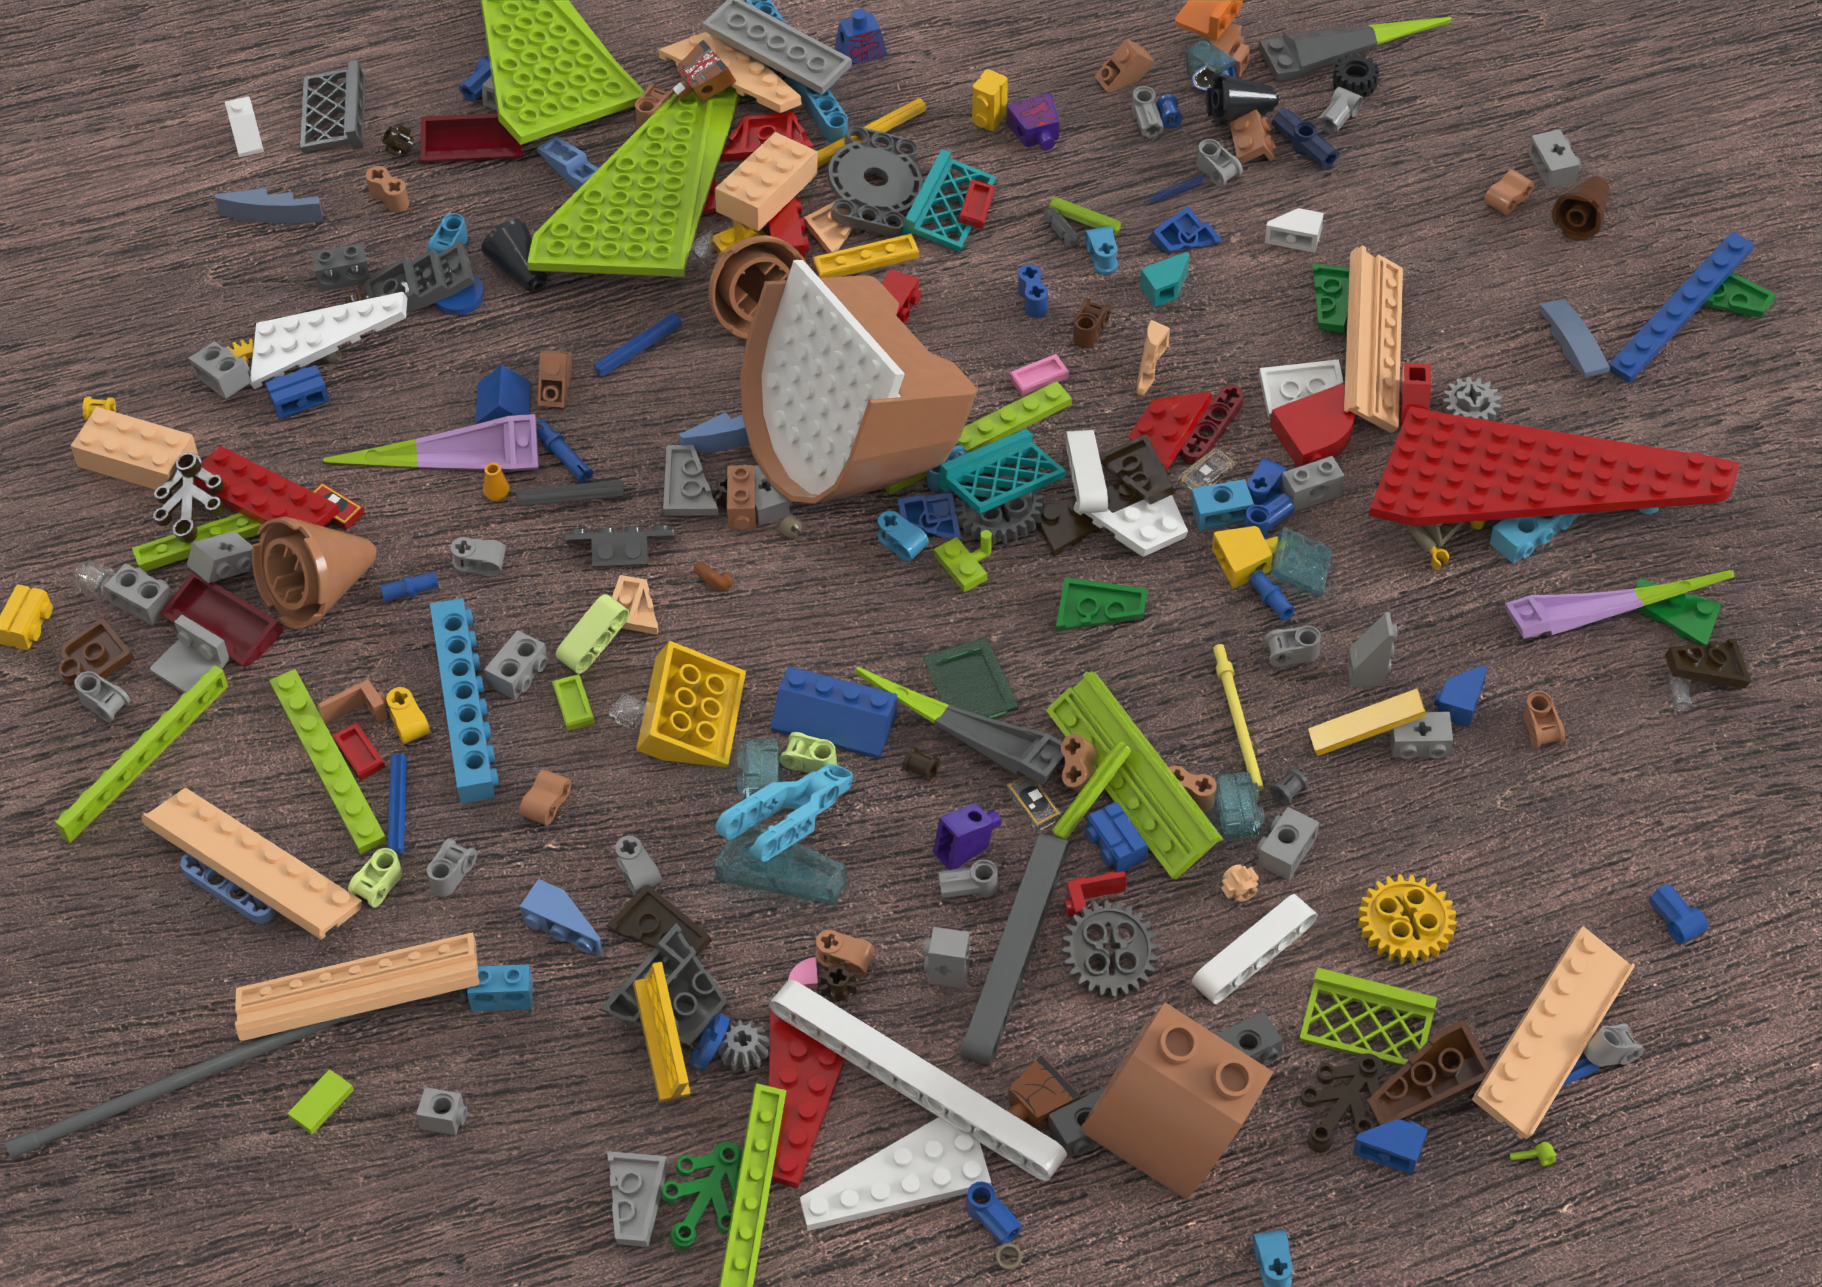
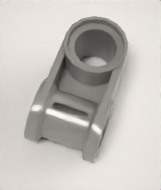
M1205 139L1199 143L1196 161L1197 168L1203 173H1207L1205 175L1210 176L1215 185L1222 187L1226 185L1227 180L1232 177H1238L1243 173L1240 161L1223 148L1219 142L1213 139Z
M460 537L452 542L450 546L451 553L454 556L452 565L457 572L480 574L489 577H495L501 573L506 551L503 543L496 540H480Z
M1313 626L1273 630L1264 638L1265 644L1269 647L1271 653L1269 656L1270 664L1274 667H1284L1304 662L1310 663L1315 661L1320 654L1321 634Z
M92 671L83 672L75 679L74 684L80 703L106 722H112L114 715L123 706H127L131 702L123 689L111 684Z
M634 836L620 838L615 846L618 856L617 864L632 893L637 895L647 884L654 887L662 883V877L656 864L650 859L640 840Z
M451 838L447 839L427 867L431 892L439 897L451 895L464 876L474 866L477 851L473 848L466 849L461 847Z
M1623 1023L1615 1026H1603L1588 1042L1584 1049V1054L1590 1062L1600 1067L1616 1064L1626 1065L1638 1059L1644 1053V1048L1641 1044L1635 1042L1629 1033L1630 1027Z

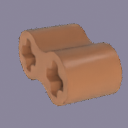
M374 166L366 172L369 193L373 199L383 201L391 212L399 213L408 208L409 200L403 180L391 177L388 170L383 166Z
M1511 169L1498 183L1493 184L1489 188L1484 202L1507 216L1520 202L1525 201L1530 196L1534 188V182Z
M1071 734L1061 744V752L1065 757L1062 780L1065 785L1080 793L1095 773L1093 762L1097 751L1095 746L1083 737Z
M1180 766L1169 767L1202 812L1213 808L1217 787L1213 777L1206 774L1194 775Z
M545 769L541 770L532 788L522 799L519 809L520 816L546 826L551 824L559 806L569 795L571 779Z

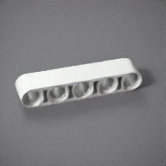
M1094 430L1067 431L1066 450L1079 513L1108 512L1107 489Z
M1296 894L1290 895L1204 965L1192 979V985L1213 1004H1218L1305 933L1316 921L1317 913Z

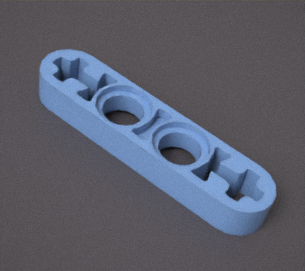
M188 853L183 855L180 865L187 879L255 923L264 924L274 918L276 910L248 892L241 899H233L231 897L232 893L242 888L225 878L218 885L210 884L209 880L211 877L220 874ZM198 863H200V866L204 873L202 874L201 869L197 868L196 866L190 868L189 865H197ZM254 900V903L260 908H263L266 905L267 909L265 911L262 909L256 911L255 905L252 903V901Z

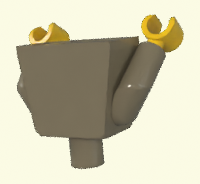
M1487 521L1470 522V524L1475 529H1482ZM1465 522L1421 526L1407 525V528L1426 553L1429 551L1432 555L1430 562L1432 568L1440 570L1441 563L1438 558L1447 564L1449 554L1446 550L1437 549L1435 546H1442Z

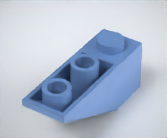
M538 879L520 905L523 922L531 929H541L549 933L558 941H567L576 945L582 952H592L601 956L603 952L600 937L563 889Z

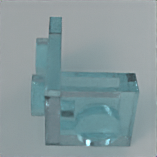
M1205 39L1185 50L1187 74L1191 77L1203 66L1218 74L1235 65V58Z

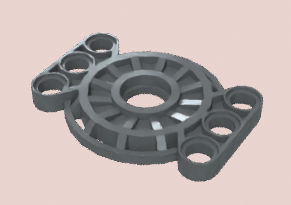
M860 126L850 127L845 136V146L837 150L828 166V182L831 190L838 198L833 204L831 218L841 225L890 237L899 236L902 234L905 222L902 214L911 209L923 186L921 172L914 162L918 146L913 140ZM851 136H858L863 141L856 142L851 139ZM882 142L886 144L887 147L880 148L875 143ZM900 148L909 149L911 154L902 153ZM847 153L842 159L839 158L842 154ZM833 165L837 170L836 173H833ZM876 174L887 183L883 186H873L865 180L864 175ZM918 185V192H913L914 187ZM837 209H845L849 212V214H840L837 211ZM862 215H870L874 220L867 221ZM887 221H895L899 224V227H892L888 225Z

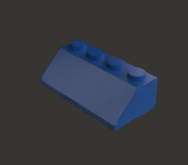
M788 666L778 690L771 731L786 735L800 732L807 736L831 741L836 748L880 759L898 714L897 694Z

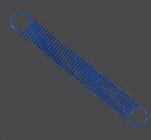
M1196 177L1191 178L1192 180L1187 184L1184 181L1179 183L1180 186L1178 184L1171 186L1172 189L1170 190L1168 188L1161 190L1162 193L1157 195L1158 192L1153 193L1149 201L1153 198L1152 201L1158 203L1163 201L1161 199L1163 196H1165V199H1168L1170 196L1173 197L1170 195L1175 192V195L1180 194L1179 191L1185 188V191L1190 190L1189 187L1195 184L1193 188L1198 187L1204 177L1202 179L1201 177L1198 179Z

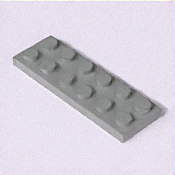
M727 0L702 23L703 31L822 95L852 66V59L742 0Z

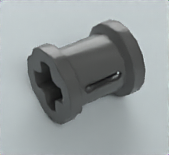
M1291 768L1287 771L1284 779L1270 786V792L1278 803L1286 806L1292 803V798L1299 791H1305L1309 787V783L1302 772L1296 768Z

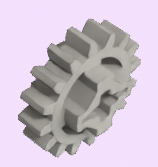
M1467 377L1466 382H1462L1458 378L1455 385L1450 383L1448 384L1447 391L1444 390L1442 409L1446 410V414L1495 421L1496 416H1499L1501 397L1497 396L1498 389H1490V382L1481 384V378H1478L1476 382H1472L1470 377Z

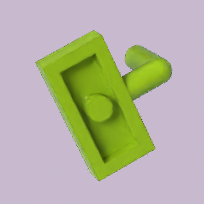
M983 530L980 534V548L972 553L967 550L957 537L934 548L935 558L963 592L987 581V573L978 561L991 554L992 533L989 530Z

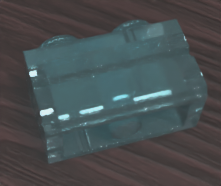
M745 739L743 741V751H738V768H743V775H737L738 793L743 792L744 799L772 782H779V745L777 739H762V741L759 739Z
M1249 772L1235 773L1234 775H1217L1215 777L1217 784L1216 801L1224 838L1229 840L1239 839L1240 837H1257L1260 825L1265 823L1263 807H1257L1256 800H1259L1258 783H1252Z

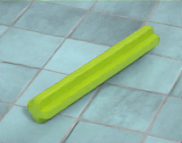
M1118 741L1052 829L1053 834L1057 838L1067 840L1129 756L1131 750L1125 743Z

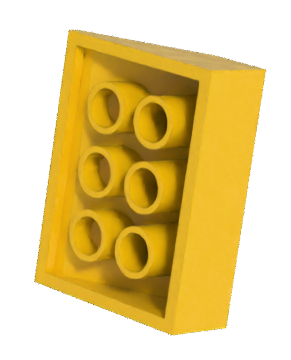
M669 641L655 658L636 750L664 761L726 768L729 764L746 671Z

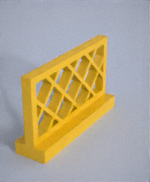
M662 962L653 963L645 979L635 980L633 986L659 1102L687 1097L691 1093Z

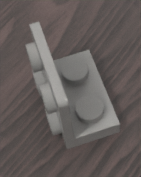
M181 615L174 621L179 640L150 667V670L155 676L185 693L214 665L222 669L230 661L223 639Z

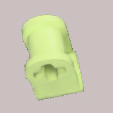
M793 732L789 735L788 747L785 752L781 753L779 758L780 763L786 768L806 773L816 772L828 764L837 765L836 750L831 741L807 736L800 732Z
M389 848L377 850L363 868L353 876L349 883L348 892L354 896L359 895L366 899L372 907L379 906L402 877V869L396 852ZM387 865H391L389 868L382 869Z

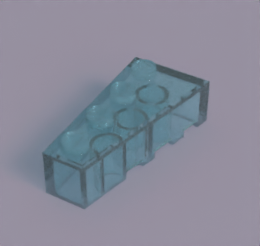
M758 824L736 838L728 840L713 863L718 881L832 905L836 903L849 881L845 865L797 842L765 862L751 855L749 852L750 847L754 845L756 839L762 833L767 831V828Z

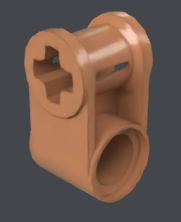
M650 84L635 103L637 127L640 128L674 92H665L658 89L656 85Z
M1543 691L1532 692L1527 698L1523 712V720L1528 729L1532 746L1540 748L1542 744L1552 742L1564 743L1565 731L1563 723L1558 717L1551 696Z
M824 930L816 937L817 950L815 957L816 962L821 967L829 969V966L841 967L845 965L848 973L855 972L856 978H863L875 952V947L870 942L841 934L834 930Z

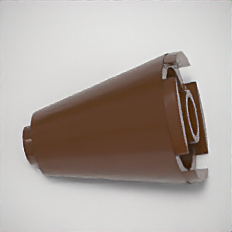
M1590 177L1556 201L1552 210V219L1555 226L1558 225L1563 230V235L1574 240H1587L1598 233L1602 227L1609 195L1608 183L1601 177Z

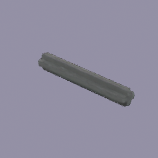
M622 480L518 489L516 499L518 505L522 506L618 497L624 495L625 489Z

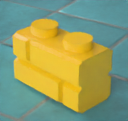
M989 69L985 70L980 79L973 84L972 122L975 125L989 131H994L1006 117L1008 78Z
M18 584L15 586L0 615L1 645L15 646L19 649L28 650L33 641L39 639L41 625L45 619L50 618L53 610V605L45 590L30 589V587Z

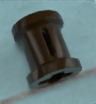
M913 746L903 760L902 769L906 772L911 770L922 775L925 781L930 782L939 768L940 759L937 757L930 758L920 753L919 749Z

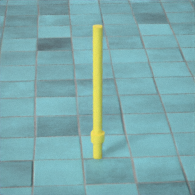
M1218 644L1213 647L1217 661L1216 672L1224 686L1253 792H1260L1264 789L1235 687L1233 679L1235 672L1232 663L1228 661L1224 645Z

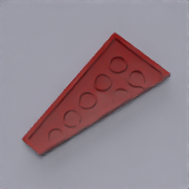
M770 1008L769 1086L786 1090L771 1181L798 1189L846 1059L778 1017Z

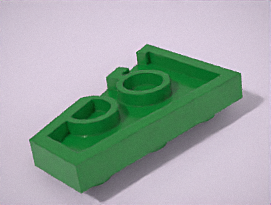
M1313 263L1319 330L1345 333L1348 322L1350 268Z
M1732 273L1702 306L1762 318L1775 301L1776 294Z
M1065 577L1056 631L1143 619L1148 589Z
M1639 578L1636 588L1660 584ZM1683 593L1636 608V610L1657 623H1665L1675 629V634L1683 639L1687 637L1697 643L1698 646H1706L1715 625L1721 603L1689 593Z

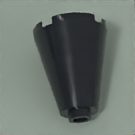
M1221 73L1213 74L1209 80L1213 81L1212 88H1207L1206 108L1208 116H1213L1214 118L1211 121L1213 124L1231 122L1254 110H1257L1259 114L1272 112L1278 105L1279 96L1272 86Z
M519 219L509 220L495 228L498 232L492 237L488 234L481 244V251L484 256L526 291L536 292L541 290L546 284L547 274L546 271L528 270L527 261L532 237L527 225Z

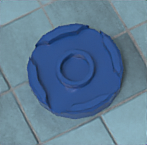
M473 274L474 284L434 303L436 308L449 315L451 313L465 315L474 311L481 305L484 295L483 284L479 277Z
M717 1013L707 1023L700 1035L701 1041L698 1047L692 1051L689 1060L692 1068L701 1072L710 1062L726 1033L730 1020L729 1017L722 1013Z

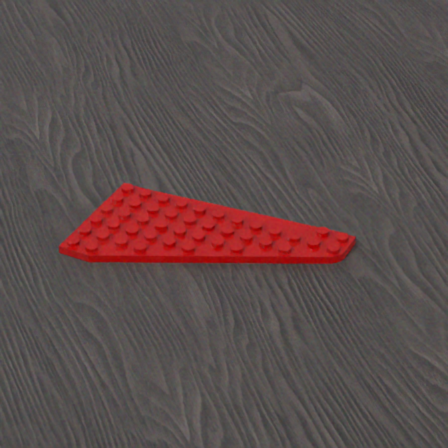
M1410 406L1370 506L1369 516L1410 526L1718 503L1731 496L1740 463L1706 456L1698 452L1687 453L1434 412Z

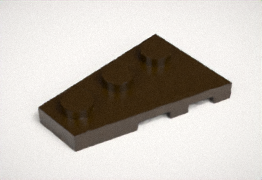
M1147 434L1099 455L1103 467L1150 505L1175 494L1173 486Z
M1736 638L1728 639L1726 643L1720 644L1718 641H1711L1706 646L1690 644L1670 647L1665 653L1672 677L1744 689L1751 682Z
M649 884L606 925L608 931L656 948L661 939L678 923L685 940L696 951V957L712 942L711 937Z

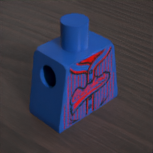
M855 9L852 12V18L842 20L838 26L835 50L851 58L852 65L887 56L881 29L874 15L867 13L864 9Z

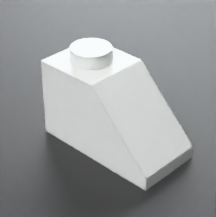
M250 97L226 101L225 105L239 157L264 152Z
M1298 208L1268 221L1265 243L1315 253L1322 231L1324 213Z

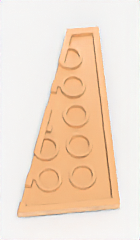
M707 32L693 35L688 39L659 49V58L665 61L670 58L676 61L677 66L700 41L704 40L729 68L736 79V82L730 86L736 89L737 94L742 96L751 95L757 99V103L779 113L801 105V96L764 63Z

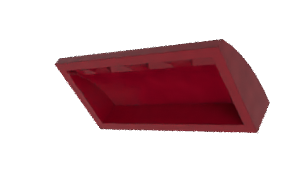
M497 113L421 117V163L522 158L523 144L520 145L499 122Z
M194 571L191 572L159 613L173 624L181 615H184L223 639L229 658L243 667L250 665L258 659L284 631L277 620L218 584L206 582Z

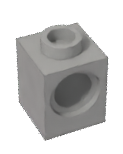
M425 1087L416 1113L420 1129L456 1135L459 1125L465 1123L467 1116V1106L463 1104L461 1093ZM441 1110H449L445 1114H437Z

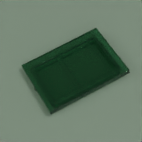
M987 637L923 656L924 663L943 703L988 718L1019 710L1018 703Z

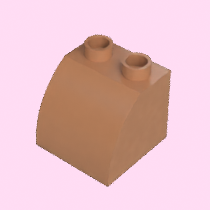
M1164 1002L1139 1031L1079 1131L1186 1200L1205 1179L1231 1143L1272 1076L1273 1071Z

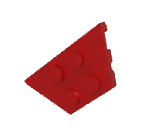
M794 112L744 116L738 124V128L729 136V144L722 151L719 161L747 159L775 132L813 150L814 146L806 136L805 130L799 124Z
M1211 392L1153 399L1129 434V440L1131 441L1147 434L1164 470L1167 471L1213 401Z

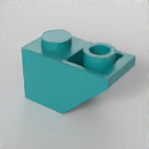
M1188 252L1141 268L1140 287L1154 307L1178 298L1188 274L1190 256Z

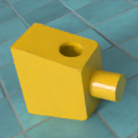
M1256 526L1214 532L1212 550L1232 589L1248 583L1250 576L1256 571H1262L1264 574L1269 573L1273 554L1282 552L1283 546L1278 536L1264 539L1260 529Z

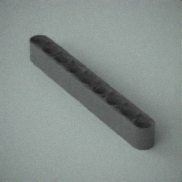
M1041 833L1037 838L967 1030L961 1050V1058L989 1066L994 1061L1069 848V841Z

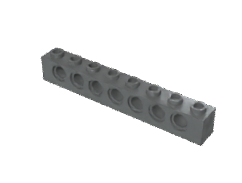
M1264 1011L1215 1034L1261 1064H1270L1281 1055L1283 1039ZM1250 1046L1253 1050H1245L1242 1047ZM1105 1088L1049 1114L1048 1130L1054 1140L1067 1152L1066 1159L1073 1155H1082L1089 1151L1091 1146L1098 1144L1079 1130L1081 1128L1080 1125L1084 1123Z

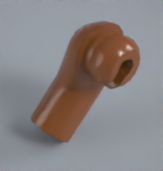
M704 562L695 564L694 573L718 591H726L727 587L733 585V579L729 573L725 572L719 575Z

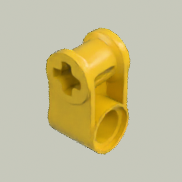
M404 687L392 689L387 694L386 700L390 708V717L402 743L407 744L430 734L428 722L411 692Z

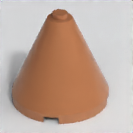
M773 236L750 237L722 250L717 256L708 289L709 302L714 316L732 334L747 339L764 283L766 281L787 280L793 261L803 260L806 263L805 259L791 244Z
M279 517L263 523L257 531L258 534H261L260 541L253 544L252 547L253 573L261 598L268 609L275 607L281 615L277 619L279 622L293 629L305 628L319 622L374 563L376 557V548L367 538L290 517Z

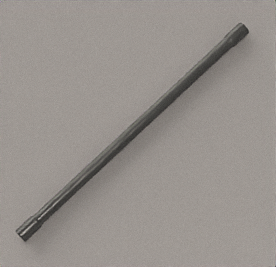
M361 1013L267 1035L36 1131H29L5 1141L11 1159L35 1150L45 1143Z

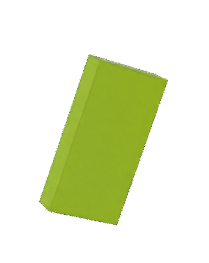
M580 674L552 681L567 731L595 724Z
M329 1069L287 1113L288 1117L312 1135L354 1091L353 1086Z

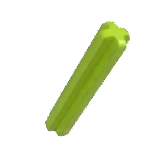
M1053 197L1050 202L1049 208L1055 207L1060 213L1059 215L1093 228L1111 226L1114 235H1117L1120 231L1121 222L1058 197Z

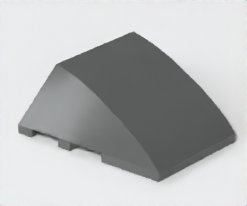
M676 923L661 939L651 954L621 987L619 986L599 1010L643 1028L633 982L645 979L652 964L662 962L680 1044L689 1047L702 1033L710 1019L719 1013L728 1001L708 970L703 968L695 955L696 951L692 946H689L681 933V928Z

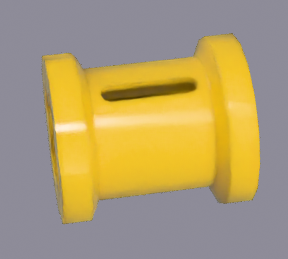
M91 396L84 398L82 409L85 420L89 419L96 407L116 412V404L113 397H109L107 400L92 399Z

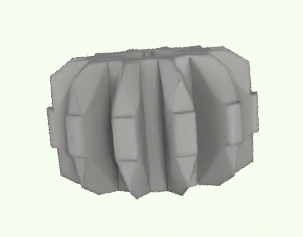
M739 1019L736 1027L728 1025L717 1051L721 1056L724 1066L731 1064L734 1072L739 1067H743L744 1071L748 1073L749 1066L753 1065L759 1068L761 1060L767 1059V1049L770 1046L769 1038L765 1036V1030L762 1026L755 1028L753 1020L747 1025H743V1022Z

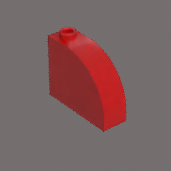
M1344 383L1272 409L1270 428L1297 467L1330 456L1336 458L1348 446L1352 437L1355 414L1351 411L1347 413L1344 411Z

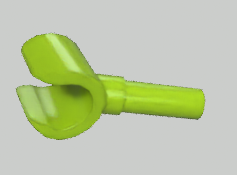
M1542 1142L1535 1149H1530L1529 1151L1510 1153L1511 1161L1538 1157L1542 1166H1548L1556 1162V1153L1552 1145L1547 1142Z

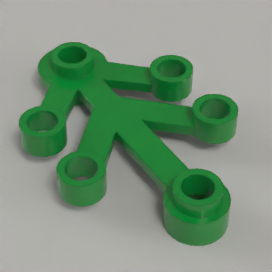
M723 1141L714 1147L712 1154L696 1158L684 1155L678 1159L675 1167L676 1172L683 1177L690 1176L696 1170L714 1168L709 1177L681 1184L675 1181H668L661 1190L662 1199L668 1203H673L680 1197L699 1193L684 1222L675 1224L669 1234V1241L675 1249L687 1250L693 1245L696 1239V1230L694 1228L710 1199L717 1217L716 1227L718 1231L728 1234L729 1227H724L721 1220L728 1219L730 1221L732 1213L728 1210L720 1182L724 1174H726L732 1190L730 1199L733 1204L739 1175L738 1167L742 1157V1150L737 1144ZM723 1152L731 1153L733 1159H725L723 1157ZM680 1163H689L691 1169L684 1170ZM673 1188L676 1191V1195L669 1196L666 1193V1189ZM679 1230H686L689 1233V1237L682 1238L679 1235Z

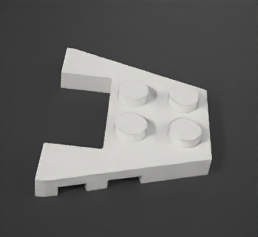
M1172 495L1151 505L1142 500L1114 513H1111L1109 509L1108 512L1085 513L1093 519L1092 523L1099 528L1106 527L1115 533V539L1142 557L1184 539L1188 532ZM1075 502L1074 511L1082 515L1083 513H1079L1077 502Z

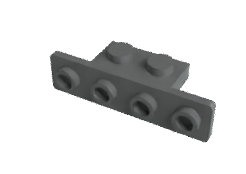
M667 525L653 526V531H642V527H626L625 532H614V528H599L598 533H587L586 529H572L570 534H564V541L566 543L591 542L593 567L649 565L648 540L676 538L675 530H669Z

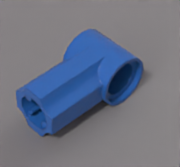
M482 57L476 65L475 72L459 86L460 92L470 102L478 100L482 96V85L492 76L489 57Z
M1285 493L1277 494L1262 505L1249 507L1246 512L1243 528L1256 526L1260 529L1265 539L1270 529L1294 513L1295 507L1291 502V498Z
M1664 884L1650 895L1649 903L1667 922L1668 931L1673 940L1678 944H1684L1708 930V922L1704 914L1696 907L1690 908L1671 885Z
M980 1181L969 1187L966 1199V1212L972 1219L980 1221L1000 1245L1012 1241L1022 1230V1224L996 1197L993 1186L987 1182ZM984 1198L988 1203L980 1205L974 1202V1199Z

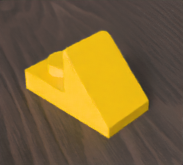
M733 220L732 228L710 238L711 245L719 254L722 250L744 239L767 235L762 228L756 231Z

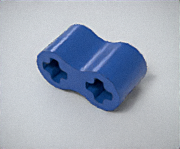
M1026 264L1018 271V293L1025 299V313L1030 317L1040 318L1048 311V289L1041 283V269L1034 264Z

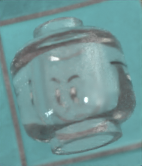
M88 560L83 565L78 566L74 572L76 590L92 599L103 600L107 597L104 585L115 575V571L96 560Z

